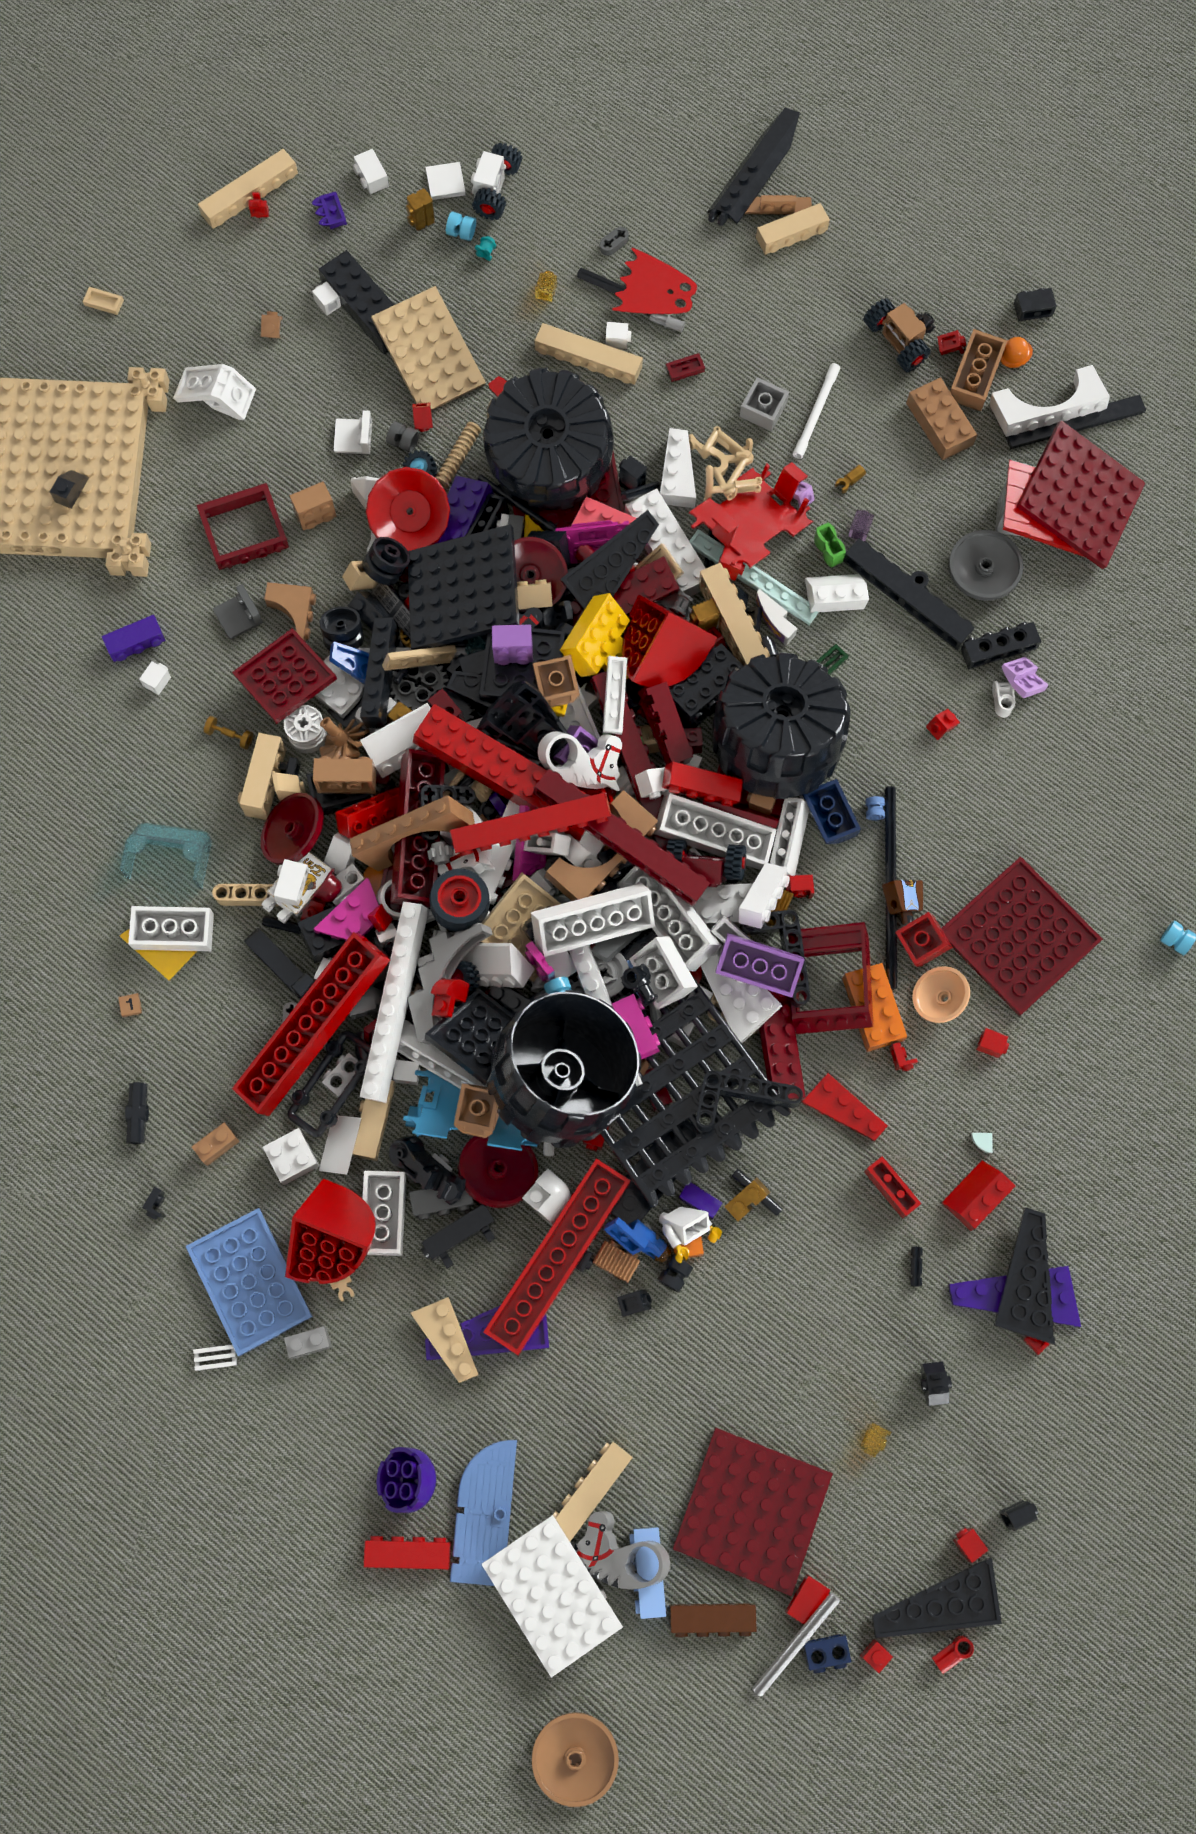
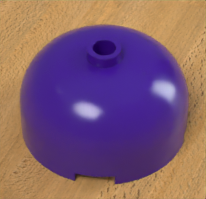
M409 1447L394 1448L389 1451L390 1454L385 1461H381L376 1480L378 1496H382L386 1504L385 1508L394 1513H412L423 1508L432 1498L436 1487L435 1467L431 1459L421 1450Z

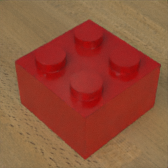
M930 912L925 913L895 932L914 965L919 968L953 948L935 917Z

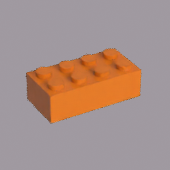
M883 963L870 966L874 1025L870 1028H859L866 1052L903 1042L908 1037ZM863 968L845 973L842 980L851 1007L865 1005Z

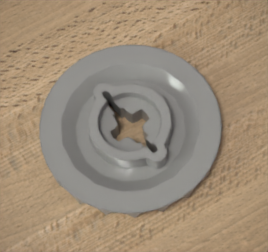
M618 953L606 963L594 955L599 971L608 969L607 973L611 976L603 977L609 997L616 996L624 988L621 977L624 971L629 968L626 959L622 954Z

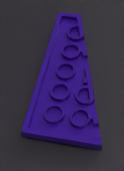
M1069 1266L1049 1269L1053 1322L1081 1327ZM1007 1275L949 1284L952 1305L997 1313Z
M500 1306L459 1324L471 1356L511 1352L484 1334V1330ZM547 1315L544 1316L523 1351L549 1348ZM428 1338L425 1339L426 1360L442 1359Z

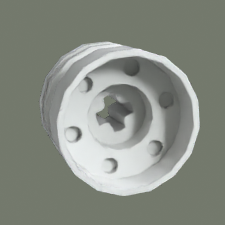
M302 705L284 719L285 732L291 746L296 751L313 753L325 744L327 732L320 726L323 718L316 708Z

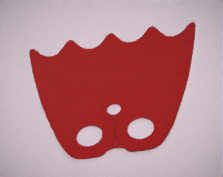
M631 248L636 254L637 259L625 262L631 269V274L620 277V280L626 284L627 288L624 291L615 293L623 303L621 306L612 308V310L644 314H679L690 311L693 304L691 296L696 294L697 284L670 265L642 251ZM687 283L691 286V289L689 291H682L680 285ZM669 289L673 290V294H669L667 291ZM682 299L686 302V305L682 308L677 307L675 301Z

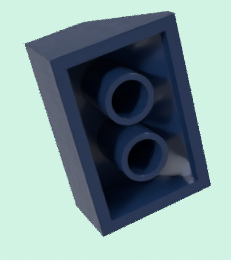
M837 779L820 785L818 789L809 794H802L825 844L842 843L858 836L861 828Z

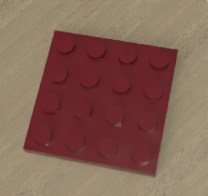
M293 628L232 672L234 677L276 724L337 680L332 670Z

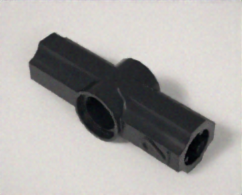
M129 1083V1101L125 1108V1119L127 1122L126 1143L145 1144L146 1122L149 1119L147 1083Z

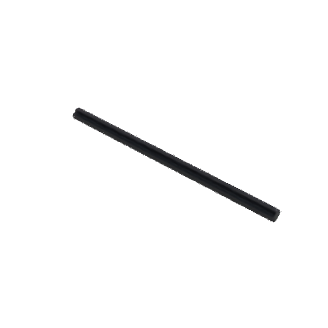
M887 786L885 788V883L896 880V788L894 786ZM886 903V975L891 990H895L897 988V934L895 933L897 931V915L889 913Z

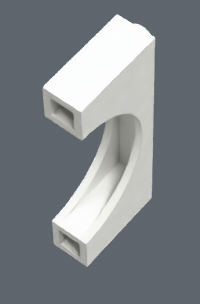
M1091 365L1076 369L1073 379L1076 392L1069 400L1062 404L1051 407L1029 405L1016 398L1010 389L1007 388L992 393L990 407L1007 437L1043 426H1050L1061 420L1068 421L1072 418L1107 409L1110 396L1095 368Z

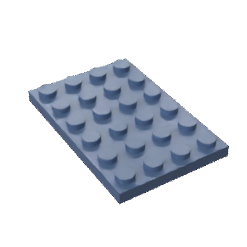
M260 1208L186 1246L238 1356L251 1351L313 1317L296 1281L285 1277L287 1263Z

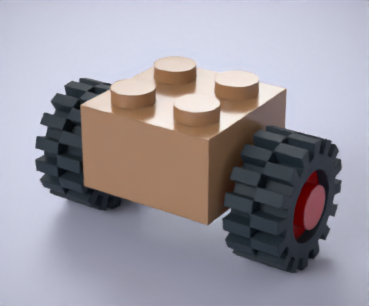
M885 298L881 299L880 302H876V305H872L870 310L868 309L867 314L863 318L865 324L872 332H878V330L880 331L883 328L882 334L899 353L896 359L897 363L906 373L914 371L916 367L925 362L924 360L928 358L931 352L930 348L923 341L926 327L921 320L919 321L910 307L903 303L895 308L890 300Z

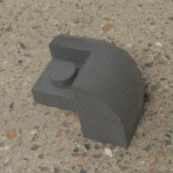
M371 985L349 1013L351 1019L355 1020L368 1015H372L373 1019L377 1018L383 990L378 986Z

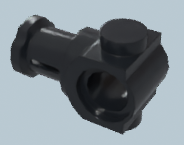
M645 964L628 968L624 971L621 977L623 986L627 989H632L634 993L637 992L643 1001V1006H647L658 999V995L654 994L649 986L651 975L649 968Z

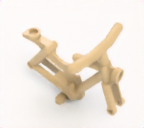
M718 426L714 427L705 445L701 444L693 434L689 435L691 450L696 449L703 459H707L708 456L712 455L721 462L720 467L706 466V489L703 502L708 498L712 499V494L714 493L724 494L727 500H732L737 493L754 491L758 493L761 491V477L737 481L745 466L751 464L754 459L752 454L753 440L751 438L746 439V445L742 447ZM718 442L733 455H725L716 449V443ZM728 463H735L737 467L726 483L723 475H725L728 469ZM713 475L719 486H713Z

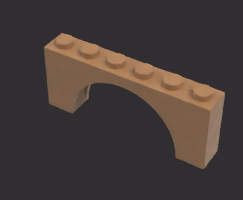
M267 582L265 593L267 607L285 613L295 624L296 632L305 642L307 639L309 640L311 634L309 622L313 621V611L311 610L312 605L316 604V594L313 593L312 587Z
M624 790L611 802L609 806L611 813L616 817L623 818L631 828L640 830L644 837L647 835L651 837L657 830L655 826L658 820ZM617 853L610 861L603 865L582 868L573 866L559 857L546 871L544 877L567 898L575 901L593 896L592 894L596 890L600 891L606 885L605 880L609 876L613 878L619 871L618 866L621 863L626 864L628 860Z
M447 795L350 838L352 856L379 872L393 865L394 859L391 846L400 839L420 832H450L452 829L475 824L473 812Z

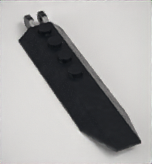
M785 107L764 131L707 211L710 213L708 216L709 222L713 223L719 216L717 223L719 226H723L728 218H731L738 224L791 148L800 112Z

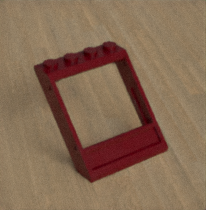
M865 922L801 929L805 957L862 951L865 1005L800 1011V1008L794 1007L791 1004L792 1021L796 1034L873 1027L870 949ZM788 936L789 943H795L793 936ZM796 993L795 997L799 1001V993Z

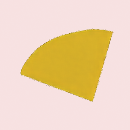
M130 929L120 935L127 944L129 943ZM135 950L167 980H170L197 952Z

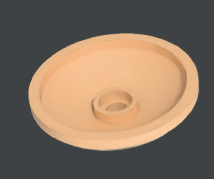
M947 966L933 968L924 973L914 987L912 997L914 1007L918 1014L927 1021L934 1023L951 1021L958 1017L966 1008L970 998V986L966 977L957 969ZM948 997V1000L943 1002V999Z

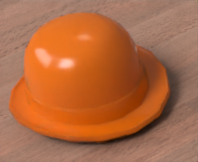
M1013 337L1007 341L1000 362L1006 367H1020L1031 359L1033 349L1024 338Z

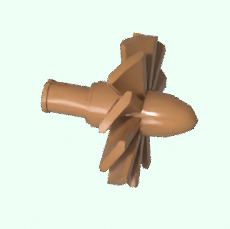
M329 717L324 718L320 722V726L328 734L325 738V746L319 749L321 756H328L331 759H339L342 756L358 759L360 756L358 747L363 745L361 741L357 740L369 733V729L359 732L364 725L363 722L351 729L355 722V719H352L344 730L342 724H339L337 727Z

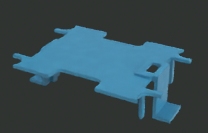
M416 1070L415 1075L428 1077V1086L423 1085L418 1107L410 1106L408 1115H404L403 1121H406L405 1126L415 1127L412 1133L417 1134V1137L426 1135L447 1139L450 1130H459L454 1126V1120L461 1089L429 1070ZM433 1091L432 1103L425 1102L426 1094ZM500 1116L493 1133L488 1136L487 1143L488 1146L522 1151L521 1145L533 1147L538 1145L523 1138L520 1130L512 1124L506 1125Z

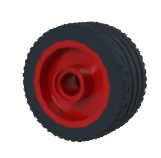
M466 869L446 871L435 880L430 891L429 900L432 915L447 930L454 932L465 931L476 923H482L488 913L490 905L488 888L483 879L476 873H473V871Z

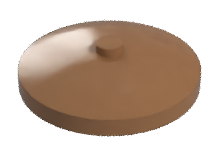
M566 1713L552 1719L540 1731L533 1747L532 1769L537 1784L550 1799L564 1806L581 1807L599 1800L612 1786L618 1770V1749L612 1733L600 1720L585 1713Z

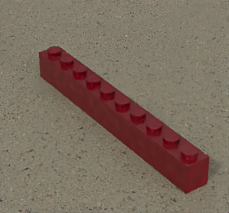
M607 671L592 676L590 679L603 715ZM625 691L622 735H611L620 738L622 742L619 756L637 802L657 819L664 796L661 795V797L656 799H650L649 797L641 798L635 775L645 770L656 768L654 763L650 762L648 758V747L642 743V732L640 727L635 725V714L633 709L628 707L627 702L629 700ZM653 834L651 836L652 840L662 850L667 851L666 847L669 839Z
M549 769L533 791V794L550 806L590 796L580 792L575 784L566 782L558 772H552ZM611 813L612 816L607 817L608 821L596 824V820L588 822L589 826L581 827L693 907L710 884L705 876L699 873L696 874L688 864L679 862L671 852L662 850L654 840L645 838L640 830L631 828L619 816L616 817Z

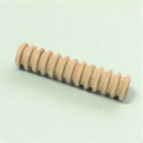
M474 422L466 424L464 431H462L456 444L450 451L451 454L448 455L445 463L440 468V472L435 477L443 488L449 487V484L455 477L454 474L459 470L460 465L465 460V456L468 455L473 443L481 433V428Z

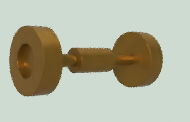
M208 717L204 725L205 734L212 735L214 730H218L225 736L241 739L240 748L246 750L249 748L253 739V732L246 730L241 736L236 734V731L216 726V717Z

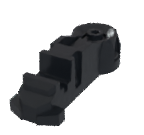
M401 1137L391 1144L389 1157L392 1164L403 1169L407 1176L415 1183H420L423 1190L432 1189L438 1191L437 1198L446 1200L445 1202L449 1205L455 1204L461 1199L465 1191L466 1179L463 1176L456 1177L427 1153L422 1141L418 1137Z

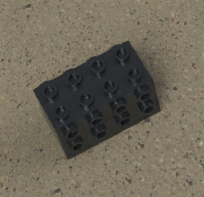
M722 643L710 650L701 666L688 678L668 686L684 729L698 727L703 720L714 713L720 690H724L729 673L734 668L740 669L743 667Z

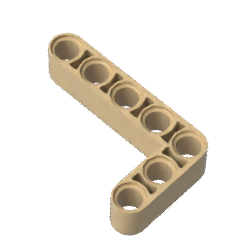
M218 884L213 888L212 895L217 903L223 906H262L263 901L270 897L267 891L273 884ZM221 892H227L224 898H218ZM240 892H246L245 897L238 898ZM266 892L263 898H257L258 893Z

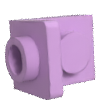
M803 481L800 482L793 497L798 500L799 508L805 498L809 500L807 506L814 501L812 486Z

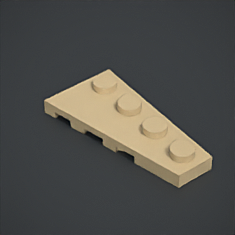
M449 1297L411 1312L413 1318L459 1383L479 1375Z

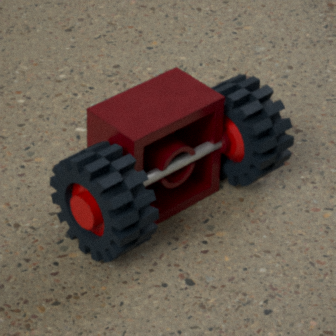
M669 839L666 847L667 851L671 852L679 862L688 864L696 874L699 873L705 876L710 883L708 887L721 886L727 879L743 880L747 858L745 845L729 844L726 857L724 858L687 855L686 840Z

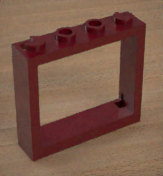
M267 483L196 505L219 570L230 569L238 564H246L250 560L264 558L268 554L278 553L289 548ZM267 499L279 537L220 556L207 518Z

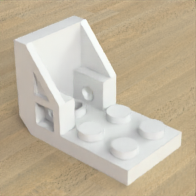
M224 364L187 367L183 372L173 399L177 402L203 400L214 410L238 420H244L256 388L234 368Z

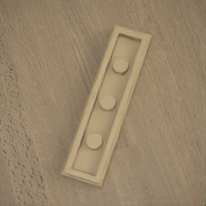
M455 645L387 653L382 666L387 671L450 663L457 649Z

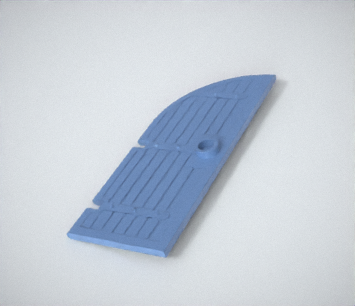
M517 1440L500 1441L485 1447L471 1459L462 1474L458 1490L457 1507L465 1508L464 1513H456L452 1557H460L459 1563H451L450 1582L494 1586L482 1563L508 1545Z

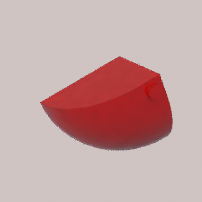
M638 594L629 615L632 618L630 626L625 628L623 637L622 657L627 658L626 674L633 682L646 687H652L667 682L668 686L677 684L688 678L701 666L710 650L713 649L717 637Z
M323 1178L292 1216L285 1277L303 1283L316 1281L319 1284H328L340 1281L353 1274L367 1256L375 1234V1217L369 1205L350 1189Z

